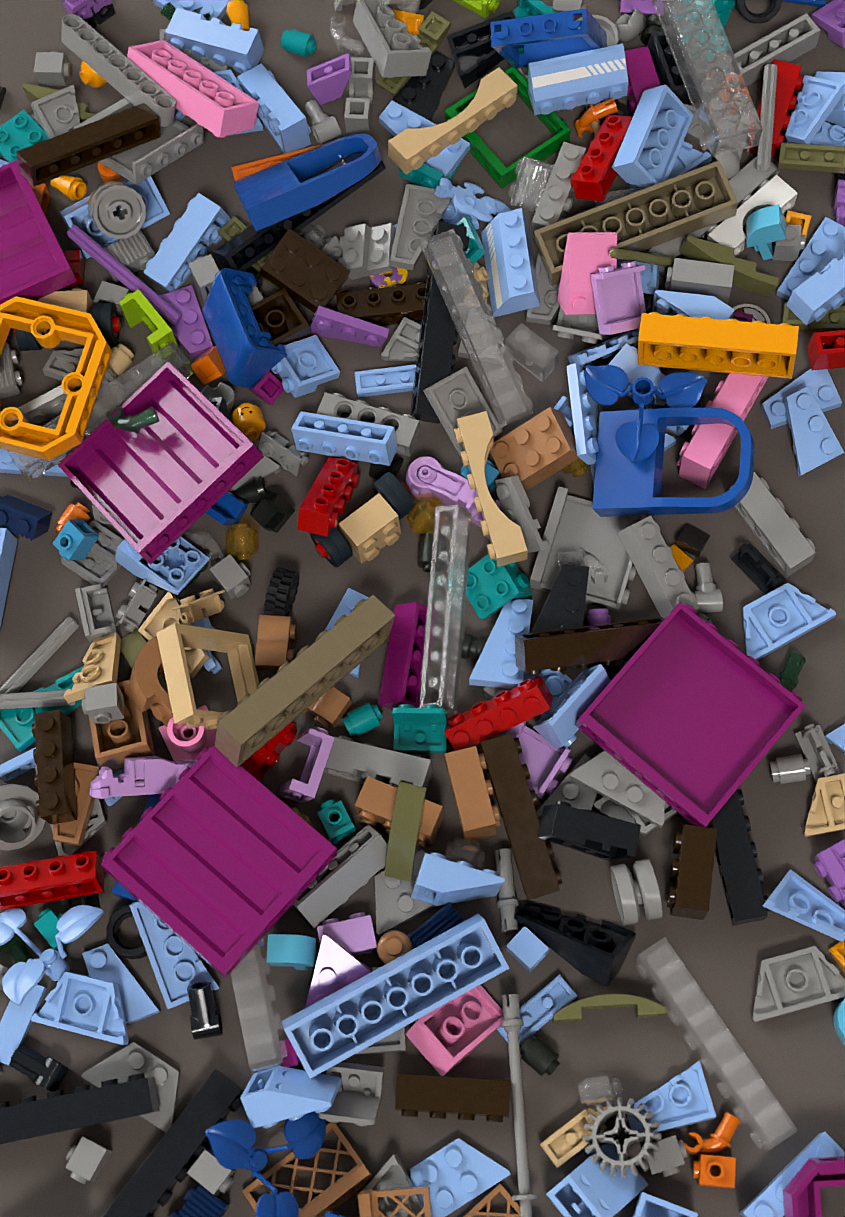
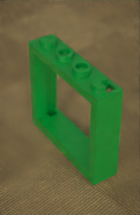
M512 66L504 72L518 85L517 95L533 112L528 94V81L524 74L521 76ZM478 89L445 110V122L456 117L466 109L474 99ZM556 111L550 114L536 115L554 136L507 168L475 131L469 132L461 138L470 143L471 149L469 152L499 187L503 189L561 150L563 142L570 143L571 131L567 127V122L561 120L556 115Z

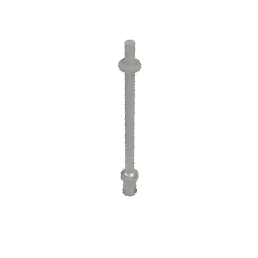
M508 994V996H501L504 1021H501V1027L504 1028L508 1035L519 1195L512 1196V1200H520L521 1217H532L531 1199H538V1195L531 1194L519 1045V1031L524 1026V1023L520 1019L519 994Z

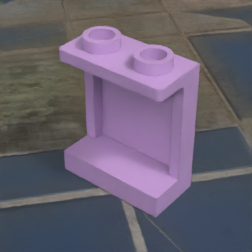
M636 261L621 263V268L614 269V265L599 268V273L590 274L599 334L612 335L640 328L641 315L646 313L640 271L646 270L645 265H636Z
M523 722L508 729L506 734L512 733L513 738L518 737L523 752L518 755L521 764L526 763L530 774V779L526 780L529 790L534 789L536 796L543 800L546 794L551 795L559 783L556 778L561 771L565 773L573 761L570 758L571 749L567 747L566 749H555L540 734L528 728L526 722Z
M313 727V729L309 728L298 735L297 741L309 745L310 749L299 781L291 779L282 784L278 792L279 796L300 804L315 798L335 738L328 735L327 730Z

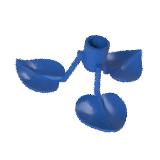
M587 365L585 368L586 388L590 397L596 403L611 406L616 403L619 396L624 398L632 392L634 402L639 405L638 424L631 421L625 422L617 429L615 435L618 450L631 463H639L649 458L659 443L657 427L650 423L643 424L644 405L652 401L653 394L660 399H666L669 408H694L698 404L707 383V378L698 374L686 372L671 373L665 376L659 383L661 394L657 390V386H654L653 382L645 377L638 378L628 388L627 374L619 367Z
M315 1111L306 1113L294 1121L287 1119L284 1126V1136L289 1143L271 1148L261 1149L252 1147L256 1140V1133L253 1127L243 1120L223 1121L205 1131L214 1156L222 1167L231 1170L238 1168L250 1170L253 1177H257L271 1190L272 1194H263L259 1198L256 1206V1217H298L299 1207L293 1194L288 1191L278 1193L277 1188L260 1173V1170L266 1166L267 1154L286 1151L292 1148L295 1157L298 1159H308L314 1156L321 1148L326 1133L325 1119L319 1118V1113H315Z

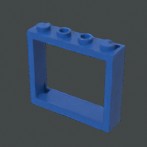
M579 9L491 22V47L515 69L528 67V63L607 47V33L587 9ZM583 14V22L581 20L575 21V15ZM518 48H524V53L519 54Z

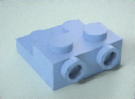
M316 335L284 345L287 356L271 369L274 374L279 373L283 379L282 386L285 392H291L294 398L316 391L318 385L339 378L341 373Z

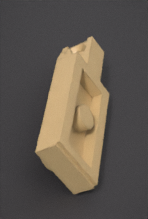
M607 1104L603 1106L604 1111L609 1109ZM592 1106L587 1110H583L540 1144L557 1168L590 1143L583 1140L584 1135H592V1132L587 1131L584 1125H594L595 1122L589 1118L590 1113L595 1114L597 1117L600 1116V1113L598 1111L595 1112ZM605 1124L601 1127L600 1133L607 1128Z

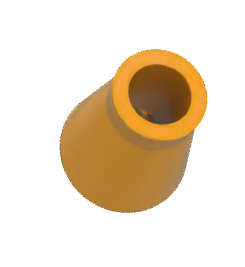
M244 0L230 1L227 4L226 13L231 22L241 25L242 30L249 32L248 5Z
M63 175L50 181L52 187L59 190L72 201L81 200L87 191L86 183L78 177Z

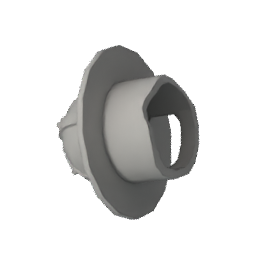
M18 784L0 786V850L9 851L22 848L33 842L43 830L45 820L40 818L36 811V801L39 800V794L28 786Z

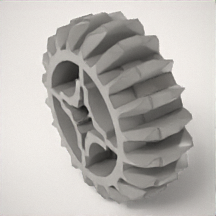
M618 1097V1106L616 1107L613 1106L611 1099H608L606 1104L609 1109L605 1111L600 1104L597 1105L596 1108L600 1116L597 1117L595 1114L590 1113L589 1118L595 1123L594 1125H584L587 1131L592 1132V1135L583 1136L585 1142H592V1145L587 1146L585 1151L586 1153L596 1152L590 1161L595 1164L602 1160L599 1166L601 1172H604L608 1166H611L609 1171L611 1177H615L617 1169H621V1177L627 1178V1169L631 1168L634 1176H638L637 1165L640 1164L642 1169L646 1171L648 1166L644 1160L646 1158L651 1162L656 1160L655 1156L650 1153V1150L660 1151V1146L652 1143L653 1140H660L662 1138L660 1133H652V1130L659 1127L658 1122L648 1123L654 1116L653 1113L649 1111L642 1115L645 1109L643 1103H640L636 1110L633 1109L635 1101L632 1098L628 1100L627 1106H624L623 1098ZM625 1114L638 1119L643 1124L645 1132L628 1129ZM617 1115L614 1129L600 1133L603 1124L609 1118ZM621 1123L625 1134H630L631 1136L625 1139L623 1152L620 1142L613 1139L615 1136L620 1135ZM645 1141L642 1151L635 1158L628 1160L627 1156L630 1146ZM599 1143L615 1145L619 1161L607 1157L602 1152Z

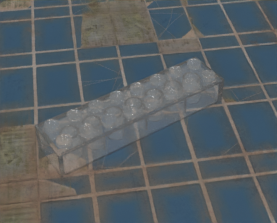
M653 0L654 7L711 156L758 146L763 127L713 1Z

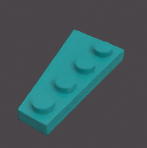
M83 667L57 679L55 684L45 689L41 687L33 692L72 689L74 685L72 679L75 673L81 672ZM82 699L76 701L75 705L3 709L0 711V728L21 753L36 741L32 734V724L35 723L34 714L60 709L66 715H69L82 704Z

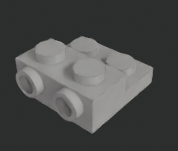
M365 223L345 228L344 236L340 237L343 257L339 258L338 263L350 271L348 277L351 280L393 271L394 267H390L389 262L396 227L389 223L370 228Z

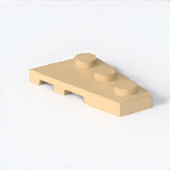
M168 591L138 631L146 639L151 640L157 636V632L174 623L191 624L181 621L180 609L172 611V608L180 606V603L175 594ZM184 647L189 676L194 678L209 659L206 650Z
M117 632L92 641L82 660L84 667L81 672L75 673L72 679L74 682L72 689L66 690L64 694L68 704L84 699L85 688L117 683L121 638Z

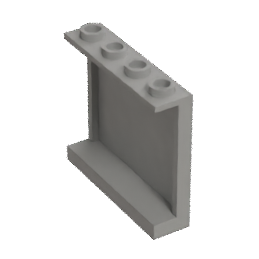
M123 98L73 127V130L134 107V105L126 98ZM174 119V123L171 126H160V138L99 162L134 184H138L203 144V126L196 124L190 128Z
M558 486L542 541L547 540L550 549L538 552L530 578V588L550 593L563 564L589 567L585 603L620 612L621 605H627L631 590L626 589L628 580L634 581L636 568L618 532L645 519L647 515L600 517L592 509L593 501L568 495L567 488Z

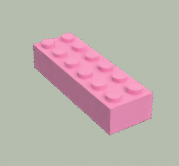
M160 40L128 47L127 58L175 99V108L180 110L182 114L195 120L198 125L211 131L214 136L223 138L227 135L254 129L259 102L167 41Z
M726 373L728 375L725 381L721 380L714 394L716 396L714 400H709L705 408L726 409L735 413L744 421L769 377ZM727 424L695 425L691 432L693 436L690 442L686 441L679 455L681 457L677 463L680 466L678 476L706 489L738 430Z

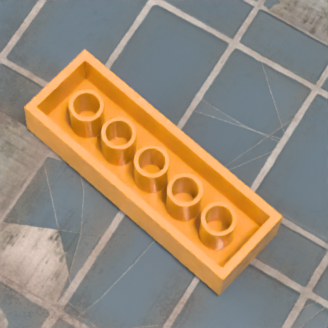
M657 312L642 313L638 338V365L792 379L799 326H792L787 323L779 325L766 324L762 321L741 322L737 319L717 320L711 317L694 318L682 314L670 316Z

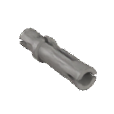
M511 849L494 851L496 872L499 873V877L505 878L499 890V901H497V908H500L502 933L519 931L518 921L514 919L517 913L516 907L519 906V903L515 897Z

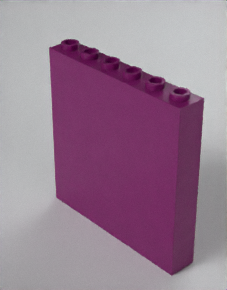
M679 602L579 717L575 726L693 826L706 827L806 705L797 693L784 688L781 685V681L775 675L767 674L761 669L756 659L744 655L734 641L721 636L718 633V629L712 623L704 622L698 617V613L693 607Z

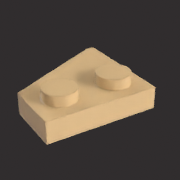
M845 773L817 779L803 833L804 837L845 830Z

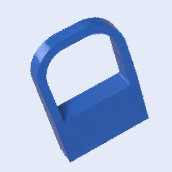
M353 134L333 140L234 182L233 185L253 227L258 231L313 208L357 183L378 166L382 155L377 142L371 135ZM365 151L356 160L305 181L340 159L353 153Z
M722 408L644 409L643 424L650 423L657 427L659 443L649 458L639 463H631L618 450L615 435L617 429L625 422L631 421L638 424L639 410L600 412L598 430L599 451L596 456L592 508L600 517L718 513L738 504L749 491L754 471V438L745 422L735 413ZM727 424L738 430L741 437L740 471L737 481L730 490L720 496L710 498L661 497L665 428L667 426Z

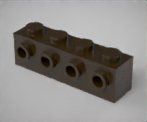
M420 281L411 285L395 284L385 288L370 287L367 290L359 291L345 290L341 293H336L338 312L379 326L400 324L404 317L414 322H421L426 282Z
M60 709L34 714L35 723L32 724V734L36 739V749L33 750V758L37 764V774L34 778L39 794V800L36 801L37 814L51 825L76 821L77 809L71 718Z
M397 1074L395 1109L401 1111V1116L418 1117V1112L430 1113L429 1118L446 1119L447 1114H458V1120L475 1121V1116H486L487 1122L502 1123L503 1117L509 1118L511 1081Z

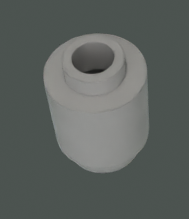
M802 754L778 757L776 761H770L773 783L780 782V784L805 781L806 775L811 774L808 758L803 759Z

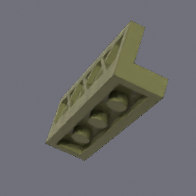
M781 143L778 169L845 173V147Z

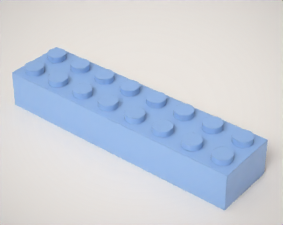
M477 914L281 1022L294 1050L311 1079L509 969V966L484 918Z

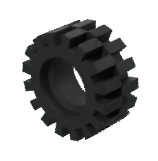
M280 567L276 568L273 572V577L270 579V585L267 588L268 592L265 596L264 609L266 612L280 616L289 615L298 591V572Z

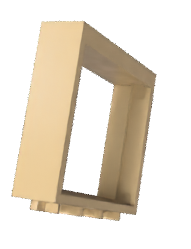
M174 623L156 633L175 724H183L187 728L202 726L206 727L207 730L217 729V721L224 713L196 709L184 647L227 653L237 702L246 694L252 695L258 690L259 680L249 635Z

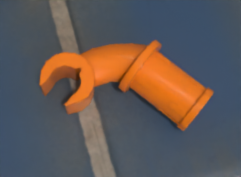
M613 97L596 105L590 104V107L582 117L574 123L580 138H582V133L586 130L590 131V134L593 133L592 122L595 121L597 123L598 119L618 112Z
M725 1112L715 1133H711L709 1139H702L697 1133H689L688 1136L694 1139L697 1145L691 1148L684 1143L686 1152L691 1155L697 1153L711 1154L725 1148H730L729 1142L741 1121L732 1114Z

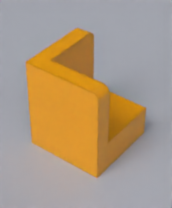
M391 9L395 13V19L403 21L408 26L407 31L411 36L419 35L418 28L423 23L424 15Z

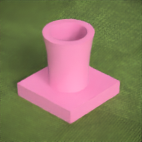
M206 705L197 709L209 711ZM173 717L169 720L167 727L163 725L158 728L174 761L197 760V757L205 748L208 747L210 749L215 744L217 729L207 730L206 727L202 726L187 728L186 725L175 724Z

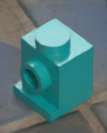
M332 799L320 806L321 810L317 814L333 845L357 833L341 800L335 802ZM335 814L340 816L338 821H330L331 816Z
M48 908L38 916V921L34 925L50 946L58 951L56 935L59 931L56 925L64 914L60 913L57 915L51 908ZM62 942V944H63V949H65V948H66L69 944H71L72 942L67 943V944H65V943Z

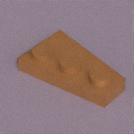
M74 762L77 820L53 824L54 841L82 847L95 798L90 795L91 782L99 775L100 767Z

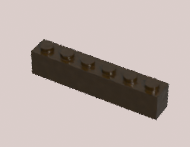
M145 103L16 151L19 172L35 187L160 138L159 117Z
M659 617L515 635L516 666L525 671L526 674H540L543 669L564 671L566 666L575 665L577 668L591 667V663L598 662L602 665H612L616 663V660L621 659L628 662L665 618Z
M512 733L480 742L526 899L531 900L560 891L558 885L563 883L559 869H553L550 858H554L551 843H545V840L537 838L542 815L537 817L534 806L538 805V800L534 789L529 790L526 780L530 779V774L526 763L521 764L518 755L523 753L518 737L513 738Z

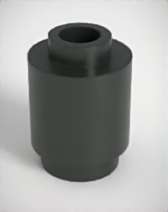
M423 534L418 542V567L422 568L424 572L435 573L443 567L444 542L439 534Z
M530 1035L520 1047L521 1059L541 1077L545 1073L550 1076L560 1064L557 1061L559 1054L540 1037L536 1038Z

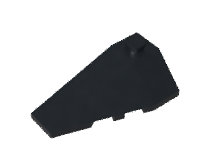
M527 902L514 917L515 920L524 927H527L537 938L581 974L606 986L619 973L636 937L635 932L609 921L602 920V924L586 921V916L577 914V917L562 915L559 909Z

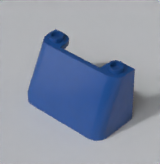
M223 268L215 275L203 306V316L217 346L229 381L233 385L250 388L286 357L287 354L283 345L279 344L277 347L269 341L271 338L270 333L261 332L247 299L253 292L252 288L257 284L254 274Z

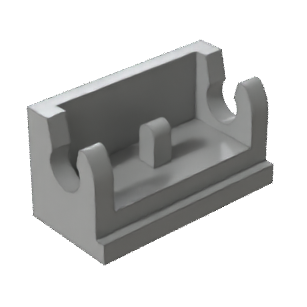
M101 584L76 588L75 592L84 634L90 644L95 639L117 632L107 588L102 589Z

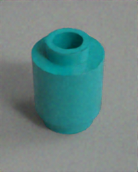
M291 29L284 31L281 38V47L286 52L309 58L316 51L317 41H315L312 34Z
M367 702L346 713L347 716L342 718V721L351 737L355 735L359 737L380 726L379 720L383 717L376 704L371 706Z

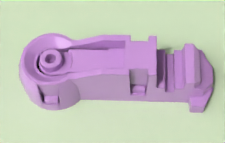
M428 456L417 458L408 466L406 485L414 498L422 501L434 500L481 527L480 521L484 520L482 512L477 513L473 498L477 497L475 489L470 490L467 479L445 470L441 463ZM494 501L498 508L501 510L500 501Z
M158 756L124 757V773L119 774V779L112 774V770L109 767H101L99 775L91 782L90 795L94 798L104 799L119 796L162 794L168 787L173 788L180 781L178 779L180 774L187 767L192 768L198 760L169 761Z

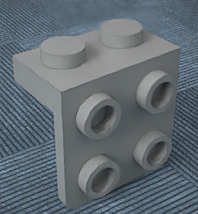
M560 307L557 325H553V330L558 332L557 336L572 340L574 335L582 336L581 341L598 344V340L604 341L605 335L599 334L596 314L565 315Z
M340 1062L327 1069L326 1075L341 1077L342 1083L332 1106L327 1111L319 1113L318 1117L332 1123L341 1121L354 1123L357 1126L375 1124L382 1098L384 1067Z

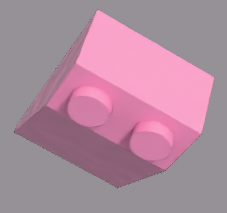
M616 232L568 233L557 302L565 315L596 314L590 274L599 273V268L614 265V269H617V259L611 258L609 255V251L612 248H617Z
M479 985L421 1017L405 1035L440 1076L443 1077L501 1025V1021H504L503 1010L486 990Z

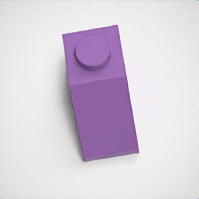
M347 53L307 70V87L320 105L334 101L342 96L352 73L350 54Z

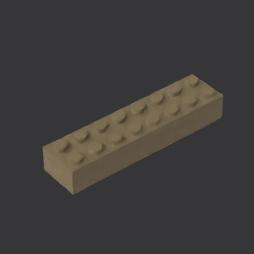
M716 161L535 230V245L552 285L560 283L568 233L616 232L618 249L642 252L736 216L738 201L720 161Z
M374 595L366 601L364 599L360 600L348 616L342 615L335 622L331 630L321 632L314 644L310 647L304 646L296 655L297 658L291 663L287 661L281 665L274 677L264 679L259 684L257 691L252 695L246 694L238 702L234 710L231 712L227 710L219 717L215 747L238 768L387 642L396 615Z

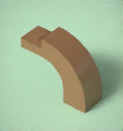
M155 636L138 653L130 677V691L134 703L141 713L150 708L153 715L167 727L169 720L173 717L169 695L161 687L157 677L164 669L158 639Z

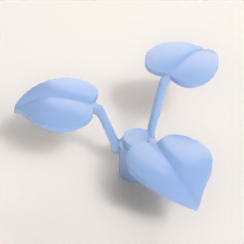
M78 905L69 909L56 925L59 931L56 935L58 951L47 949L44 952L19 929L27 921V915L22 909L11 908L0 913V945L10 941L16 933L40 957L39 959H28L26 963L18 962L6 972L2 980V987L6 996L16 1005L21 1006L25 997L39 983L44 973L53 981H59L65 972L70 971V966L64 959L67 954L63 949L62 942L67 944L78 939L105 912L100 908L88 905Z

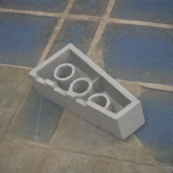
M357 0L353 23L371 57L374 58V62L382 77L426 76L432 54L431 50L428 47L423 48L420 45L421 40L416 35L411 36L407 31L408 26L403 21L395 19V13L388 5L382 4L380 0Z
M341 735L338 738H334L323 771L324 773L364 784L367 776L398 788L399 782L424 787L426 788V793L433 775L430 759L378 748L369 743L353 742L351 738Z

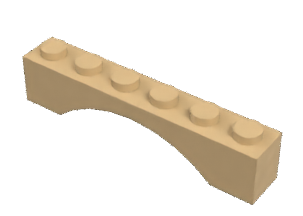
M498 67L481 79L474 99L460 114L432 127L405 129L388 141V156L405 174L419 169L424 162L438 156L443 149L449 145L456 144L467 133L474 132L480 124L486 120L493 119L504 108L511 107L516 101L518 85Z
M487 411L457 418L458 428L454 429L457 444L462 443L464 451H461L460 455L463 466H469L471 474L467 475L470 490L475 489L477 497L473 498L477 513L482 512L484 520L480 521L483 536L488 535L491 543L487 545L490 560L495 559L497 567L527 560V547L521 527L511 521L498 508L486 484L485 467L488 455L494 444L493 431Z

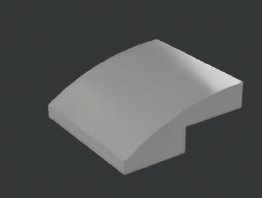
M93 520L89 526L100 537L85 559L70 561L61 557V564L92 585L101 584L103 588L122 566L115 561L117 547L123 539Z

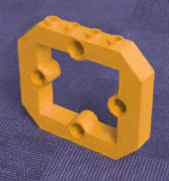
M15 296L0 305V356L10 328L32 333L38 343L44 348H54L61 340L85 345L76 372L67 374L62 380L61 386L67 398L56 430L30 424L22 412L15 407L5 408L0 413V449L50 461L81 444L112 355V350L90 313ZM51 329L49 333L42 335L44 331ZM82 386L80 390L73 392L75 387ZM18 420L15 426L10 427L13 421Z

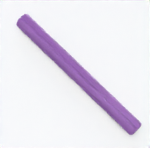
M73 225L67 231V235L71 240L132 292L139 289L159 315L167 322L175 326L181 320L179 312L78 226Z

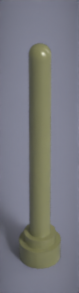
M612 248L609 251L610 257L615 259L673 267L675 258L618 248ZM683 256V257H681L680 259H688V258H687L686 256Z

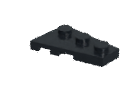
M436 50L431 55L426 76H412L393 97V101L432 122L433 115L440 104V98L455 68L454 61Z

